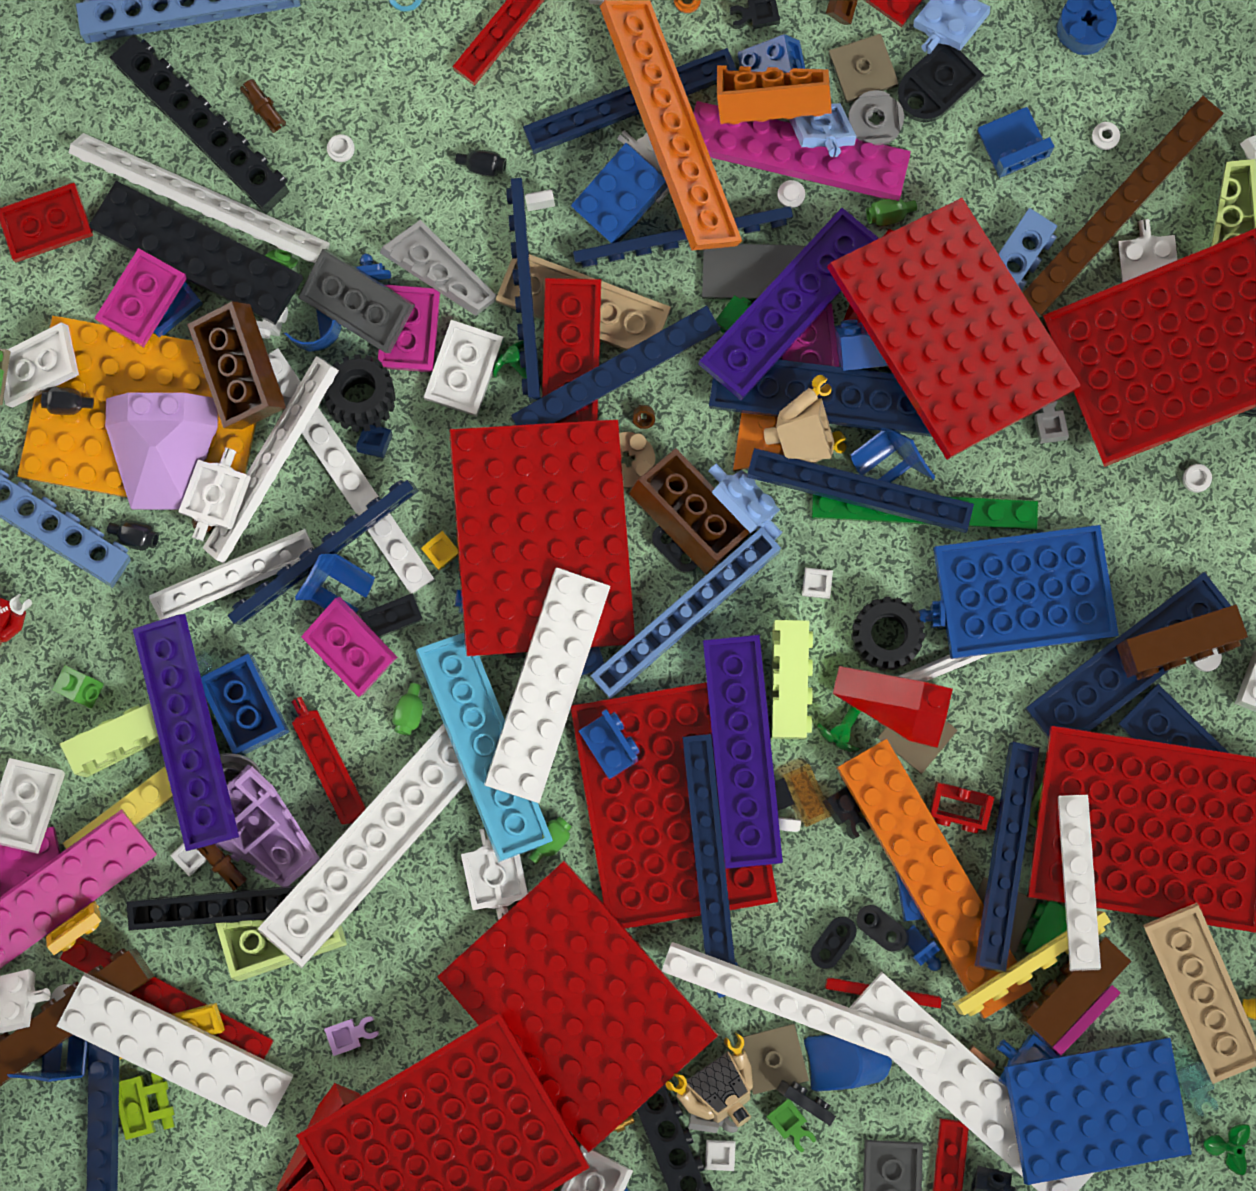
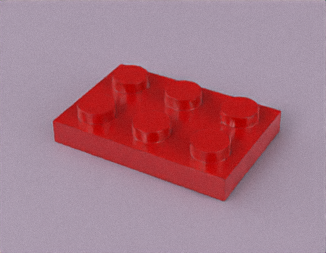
M74 182L0 208V224L12 260L15 263L94 236L89 226L90 223L78 187Z

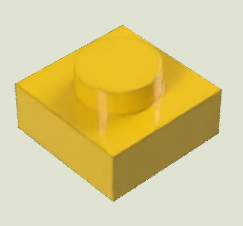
M443 530L421 547L422 551L439 571L458 556L457 547Z

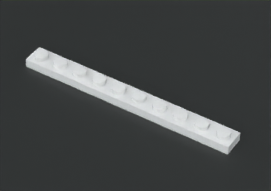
M85 133L70 144L69 154L78 157L84 162H90L103 168L108 173L119 175L128 179L133 184H139L152 190L155 194L166 196L177 201L182 206L190 207L207 217L224 222L231 228L242 230L256 239L264 240L281 250L300 256L305 261L316 263L322 249H329L330 243Z
M277 348L268 356L285 405L287 406L301 381ZM317 408L302 434L355 513L361 515L367 510L366 505L379 496L320 409ZM388 514L368 530L410 594L415 593L434 580L391 514Z
M674 942L670 945L662 968L664 973L934 1074L938 1073L947 1049V1044Z

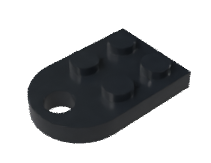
M939 43L932 53L923 57L904 75L898 88V102L901 104L903 112L909 118L918 122H932L945 115L985 75L960 50L950 45ZM912 97H918L922 100L923 106L920 109H912L908 105V100Z

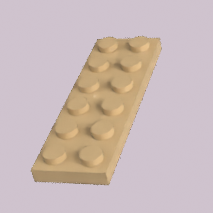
M529 254L534 317L544 320L545 278H595ZM511 259L496 297V302L516 310L515 296H520L519 286H514L513 269H518L517 259ZM602 281L600 341L626 351L662 331L671 307Z
M1197 903L1144 924L1145 932L1211 1083H1217L1256 1067V1036Z

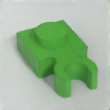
M787 1098L766 1115L784 1139L792 1134L794 1145L798 1151H804L800 1145V1139L803 1136L809 1137L813 1143L816 1141L811 1131L803 1130L801 1127L807 1120L790 1099Z

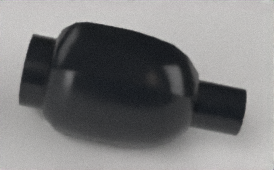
M473 150L468 155L457 153L455 164L465 165L470 172L477 175L495 177L498 174L504 175L507 159L494 151Z
M52 387L48 392L42 391L41 408H47L48 412L54 415H74L82 408L93 409L94 398L82 397L79 391L72 388Z
M129 520L120 525L110 522L107 526V533L117 535L123 545L132 549L144 551L148 548H155L159 540L158 532L153 531L151 525L143 522Z

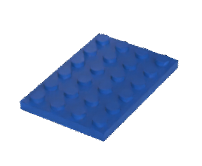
M1100 525L942 545L933 548L941 600L945 604V627L951 659L1119 636Z
M1171 1038L1144 1041L1004 1066L1023 1179L1026 1185L1192 1154Z

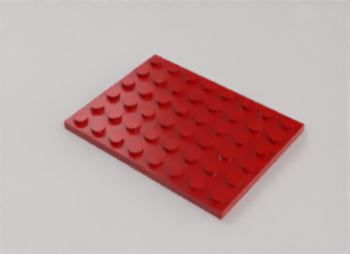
M963 198L830 262L827 266L946 460L1068 395L1081 386Z
M1256 228L1043 315L1053 342L1081 384L1074 391V394L1104 467L1256 407Z
M618 419L450 429L449 438L466 657L528 652L555 568L610 586L591 647L619 646L629 643L635 637Z
M707 682L571 706L604 905L625 929L701 916L683 737L711 734L712 738ZM606 709L609 714L613 712L617 714L624 725L621 733L625 739L631 736L640 752L636 755L638 762L610 780L579 733V730L601 717L602 711ZM772 864L725 869L730 910L778 902Z
M1050 726L1027 897L1065 903L1058 796L1088 795L1096 908L1161 918L1197 903L1208 926L1256 933V757Z
M566 861L557 866L437 976L478 1025L498 1013L502 1014L569 1131L588 1153L666 1084L674 1074H677L719 1036Z
M501 1013L496 1014L296 1135L328 1191H552L590 1168L585 1156Z

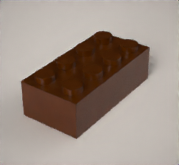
M230 302L187 324L223 428L244 429L286 408L250 304Z
M675 448L640 477L629 494L707 575L737 549L751 533L712 493L715 488Z
M1236 604L1129 638L1116 646L1127 678L1136 675L1137 680L1159 673L1158 668L1163 667L1165 672L1187 664L1185 659L1190 658L1191 663L1206 659L1214 655L1213 650L1216 649L1218 654L1234 650L1241 646L1240 641L1248 638Z
M1099 936L1100 970L1070 971L1069 959H1067L1059 968V971L1062 972L1061 975L1054 980L1050 978L1039 990L1042 995L1035 1001L1029 1000L1021 1008L1020 1013L1022 1016L1018 1020L1046 1045L1052 1047L1132 962L1107 937Z

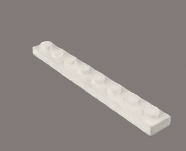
M315 357L248 470L247 475L251 479L232 530L215 526L203 546V549L215 560L225 563L228 556L232 553L235 544L247 528L250 519L261 504L272 482L276 479L279 470L289 457L298 438L304 432L308 421L318 408L327 389L333 383L339 370L320 357Z

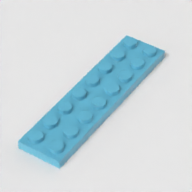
M464 633L418 648L415 651L498 863L552 842V837L538 803L484 786L505 719L480 656L466 657Z

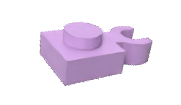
M374 1017L363 1018L358 1026H355L352 1018L325 1028L324 1030L333 1056L362 1046L360 1037L372 1039L378 1036L379 1031L369 1033L365 1029L366 1024L373 1021Z

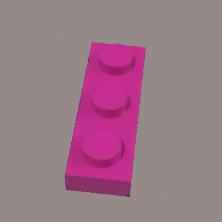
M1113 985L1108 990L1106 989L1095 1000L1094 1005L1089 1010H1086L1078 1018L1074 1026L1069 1031H1066L1055 1043L1052 1050L1057 1055L1062 1056L1121 992Z

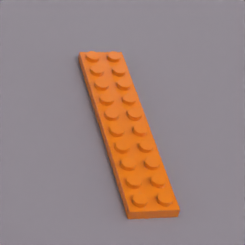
M604 0L599 7L691 250L738 246L742 242V238L651 1Z
M885 739L836 767L967 994L998 975L1000 972L975 967L984 904L888 740ZM1010 949L1007 968L1017 963ZM1029 981L1018 985L1016 982L1007 988L1009 992L996 1001L991 998L983 1003L984 1009L979 1012L981 1018L989 1017L1032 991L1033 988Z

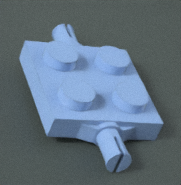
M930 0L914 19V28L924 32L929 37L921 46L922 50L930 54L938 43L950 45L961 50L990 14V6L978 0Z
M840 103L831 104L832 114H824L818 117L812 115L800 116L789 119L801 147L815 148L825 146L831 157L833 155L837 157L841 153L839 147L854 146L856 134Z
M717 463L709 469L708 472L719 482L712 493L750 533L763 527L774 540L783 533L771 521L780 509L775 505L773 498L765 494L756 485L754 479L747 478V474L743 470L734 475H727Z

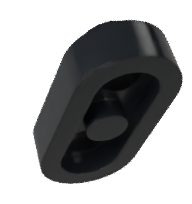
M658 526L652 535L654 547L679 572L690 573L694 571L698 566L692 559L688 564L681 562V556L686 553L673 539L669 544L661 542V537L667 533Z
M867 905L859 910L856 922L861 931L887 951L900 952L906 948L909 942V933L903 925L877 906ZM873 914L875 920L872 924L868 925L866 918L868 915ZM891 932L897 934V939L894 942H890L888 939Z
M836 917L828 924L811 949V959L817 967L829 969L838 963L856 937L857 929L855 923L847 917ZM840 925L847 928V933L843 937L838 936L836 933V929ZM822 949L830 951V957L827 960L820 958L819 953Z

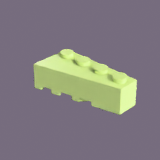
M1255 159L1229 161L1226 163L1211 246L1256 228Z
M775 620L772 627L771 739H806L807 733H812V716H807V705H812V688H808V676H812L813 660L808 659L809 648H813V631H809V621Z
M149 703L142 707H132L123 713L124 715L106 720L99 724L98 727L60 743L74 775L89 777L159 742L151 704Z
M265 920L215 923L230 976L238 982L294 963L258 931V928ZM341 925L313 956L347 945Z

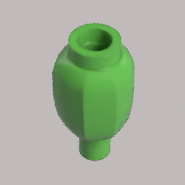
M891 199L878 200L873 202L871 207L866 208V218L869 224L875 223L878 226L895 224L902 221L907 213L917 211V203L915 200L904 202L902 199L899 201Z
M410 683L408 693L401 696L395 706L392 723L395 725L394 731L396 733L410 736L412 730L416 729L420 723L423 704L418 697L421 688L418 684Z
M560 816L556 820H550L546 823L553 841L534 849L528 856L535 864H538L543 856L555 855L569 840V830L572 826Z

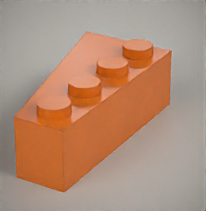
M717 65V100L720 124H739L747 121L764 122L769 119H793L800 116L812 115L818 117L824 114H832L829 69L793 68L789 73H783L782 70L776 67H767L765 72H754L748 66H740L739 71H727V66Z

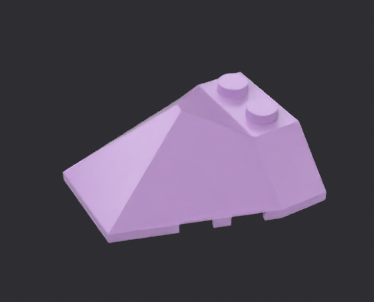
M125 393L106 398L105 426L132 510L180 509L198 460L204 461L207 459L208 449L218 428V411L212 397L189 393Z
M247 765L227 783L239 838L217 843V846L232 854L231 858L239 862L242 859L256 866L255 872L282 887L289 886L318 862L319 856L273 785L252 766Z

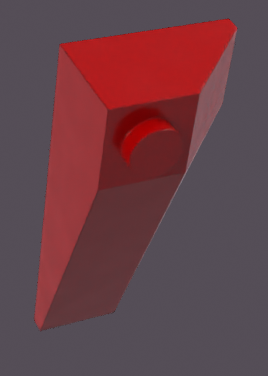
M839 666L833 695L874 718L883 726L900 734L901 737L909 742L938 748L953 688Z

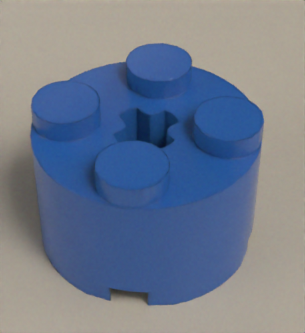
M1068 0L1057 22V35L1060 42L1079 55H1090L1098 52L1108 43L1116 27V10L1110 0Z

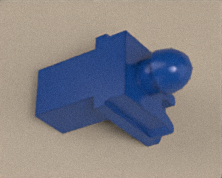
M365 253L361 256L360 264L362 266H357L356 268L375 280L391 278V271L385 270V266H382V263L372 264L374 261L370 254Z
M943 600L932 601L930 610L921 609L918 611L921 615L919 617L921 622L931 621V628H944L945 604Z
M912 925L907 929L909 933L908 947L914 953L911 957L920 966L926 962L930 970H940L941 961L934 954L941 949L934 940L927 942L919 930Z

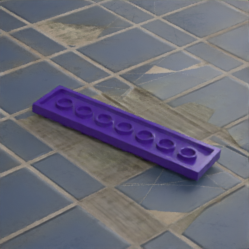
M841 208L700 359L698 365L738 399L742 400L841 292V289L827 268L830 262L879 238L845 209Z
M178 614L134 628L135 642L185 850L190 851L239 838L186 614Z
M760 635L703 640L725 869L783 863Z

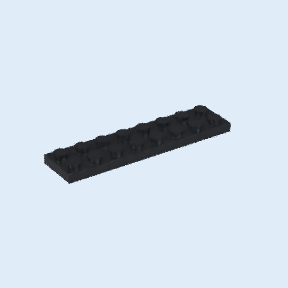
M115 181L89 224L92 232L133 253H136L138 248L184 273L187 278L186 280L229 302L250 304L254 315L274 325L277 324L303 280L302 275L118 181Z

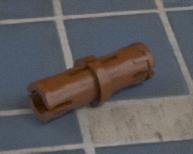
M254 79L246 81L243 84L244 86L240 87V91L253 106L252 110L254 113L260 115L272 133L282 128L280 124L282 126L286 125V121L273 106L274 102L272 99L266 97Z
M216 844L197 849L211 864V870L214 873L218 872L233 891L247 880L230 861L232 859L229 854L225 855Z

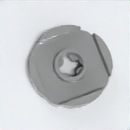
M873 90L859 96V99L850 108L848 120L857 139L874 145H887L898 137L904 122V112L901 104L890 97V94L884 91ZM873 113H878V116L883 117L884 121H880L879 125H874L868 118H872Z

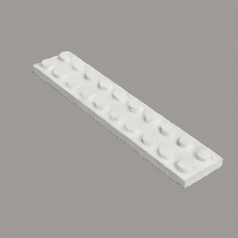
M444 723L258 928L262 935L301 969L467 784Z
M881 972L850 1008L947 1044V1049L937 1074L894 1058L891 1059L1023 1177L1008 1088L999 1081L1000 1078ZM1094 1173L1032 1184V1186L1038 1191H1079Z

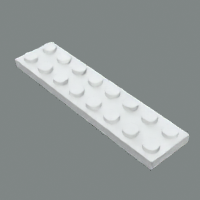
M555 568L484 786L540 803L610 589L609 585Z
M84 973L57 1024V1027L264 1127H267L293 1078L292 1073L87 973Z

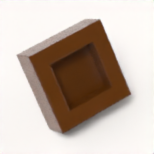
M829 0L826 14L840 24L851 25L858 0Z

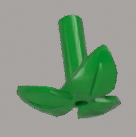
M524 340L511 345L498 358L493 370L495 378H497L498 372L504 364H510L523 378H527L526 368H521L519 349L524 347Z
M851 706L842 722L831 731H828L820 723L817 724L818 730L828 743L835 742L837 748L848 752H858L860 748L852 746L847 742H849L851 736V727L861 711Z
M1239 1124L1232 1127L1228 1132L1229 1142L1227 1143L1219 1135H1212L1204 1141L1203 1147L1206 1152L1213 1156H1218L1226 1151V1166L1232 1172L1244 1176L1247 1170V1161L1245 1157L1246 1151L1242 1145H1245L1249 1140L1250 1126Z

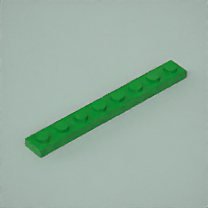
M813 494L812 519L931 525ZM949 497L974 504L969 527L1037 530L1038 501Z

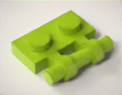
M150 1073L153 1085L145 1086L143 1075L119 1081V1115L125 1140L156 1132L154 1120L161 1119L164 1130L175 1127L172 1117L175 1113L173 1106L170 1107L166 1091L169 1087L163 1077ZM155 1093L159 1110L151 1112L147 1095Z

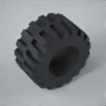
M354 355V359L351 360L347 356L342 358L343 363H334L333 367L339 371L324 395L328 412L332 415L333 420L336 423L340 422L341 427L346 430L351 426L353 432H359V428L363 427L364 431H371L369 425H375L376 428L380 427L381 420L387 421L390 418L389 411L393 412L395 408L394 401H396V395L389 370L386 367L383 368L382 362L379 360L373 362L372 357L367 355L365 359H361L360 355ZM357 384H367L375 389L373 395L363 402H350L344 398L346 392Z
M890 596L873 600L862 608L853 623L851 639L854 642V650L859 653V658L862 661L868 662V666L872 668L875 666L879 670L885 671L886 669L895 670L905 666L914 659L923 646L922 642L925 639L923 629L925 626L924 622H921L919 618L921 615L918 610L914 611L912 604L902 602L903 599L901 598L891 599ZM881 618L895 619L904 629L905 637L903 643L894 650H886L879 647L872 638V627Z

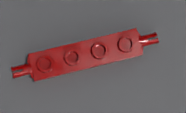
M302 696L296 698L297 700L291 701L298 714V717L292 722L293 727L341 824H353L365 811L366 806L319 711H308Z

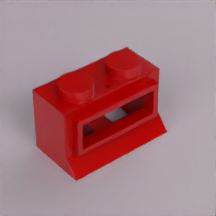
M936 781L929 812L934 817L936 824L950 827L951 822L962 824L961 830L978 834L979 829H987L994 796ZM941 796L981 806L979 819L938 810Z

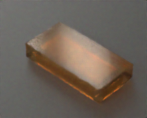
M810 764L783 775L805 827L831 817L822 802L825 798Z

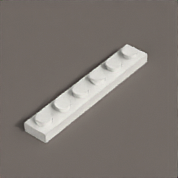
M303 529L151 594L149 599L160 620L184 614L275 575L286 565L291 564L293 566L301 560L299 556L307 549L313 547V544L306 529Z
M1088 795L1058 796L1070 971L1100 970Z

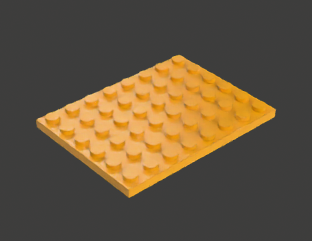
M52 316L50 328L61 322L69 326L79 372L78 376L56 387L72 388L79 391L82 397L94 398L93 409L82 408L74 415H54L48 412L47 408H41L42 393L35 396L17 477L127 498L105 426L106 398L125 393H189L212 397L194 342L163 335L158 337L156 334H152L143 348L102 324ZM218 414V428L212 438L208 449L209 453L204 462L220 463L225 447L236 451L231 468L246 474L256 423L244 429L223 428Z

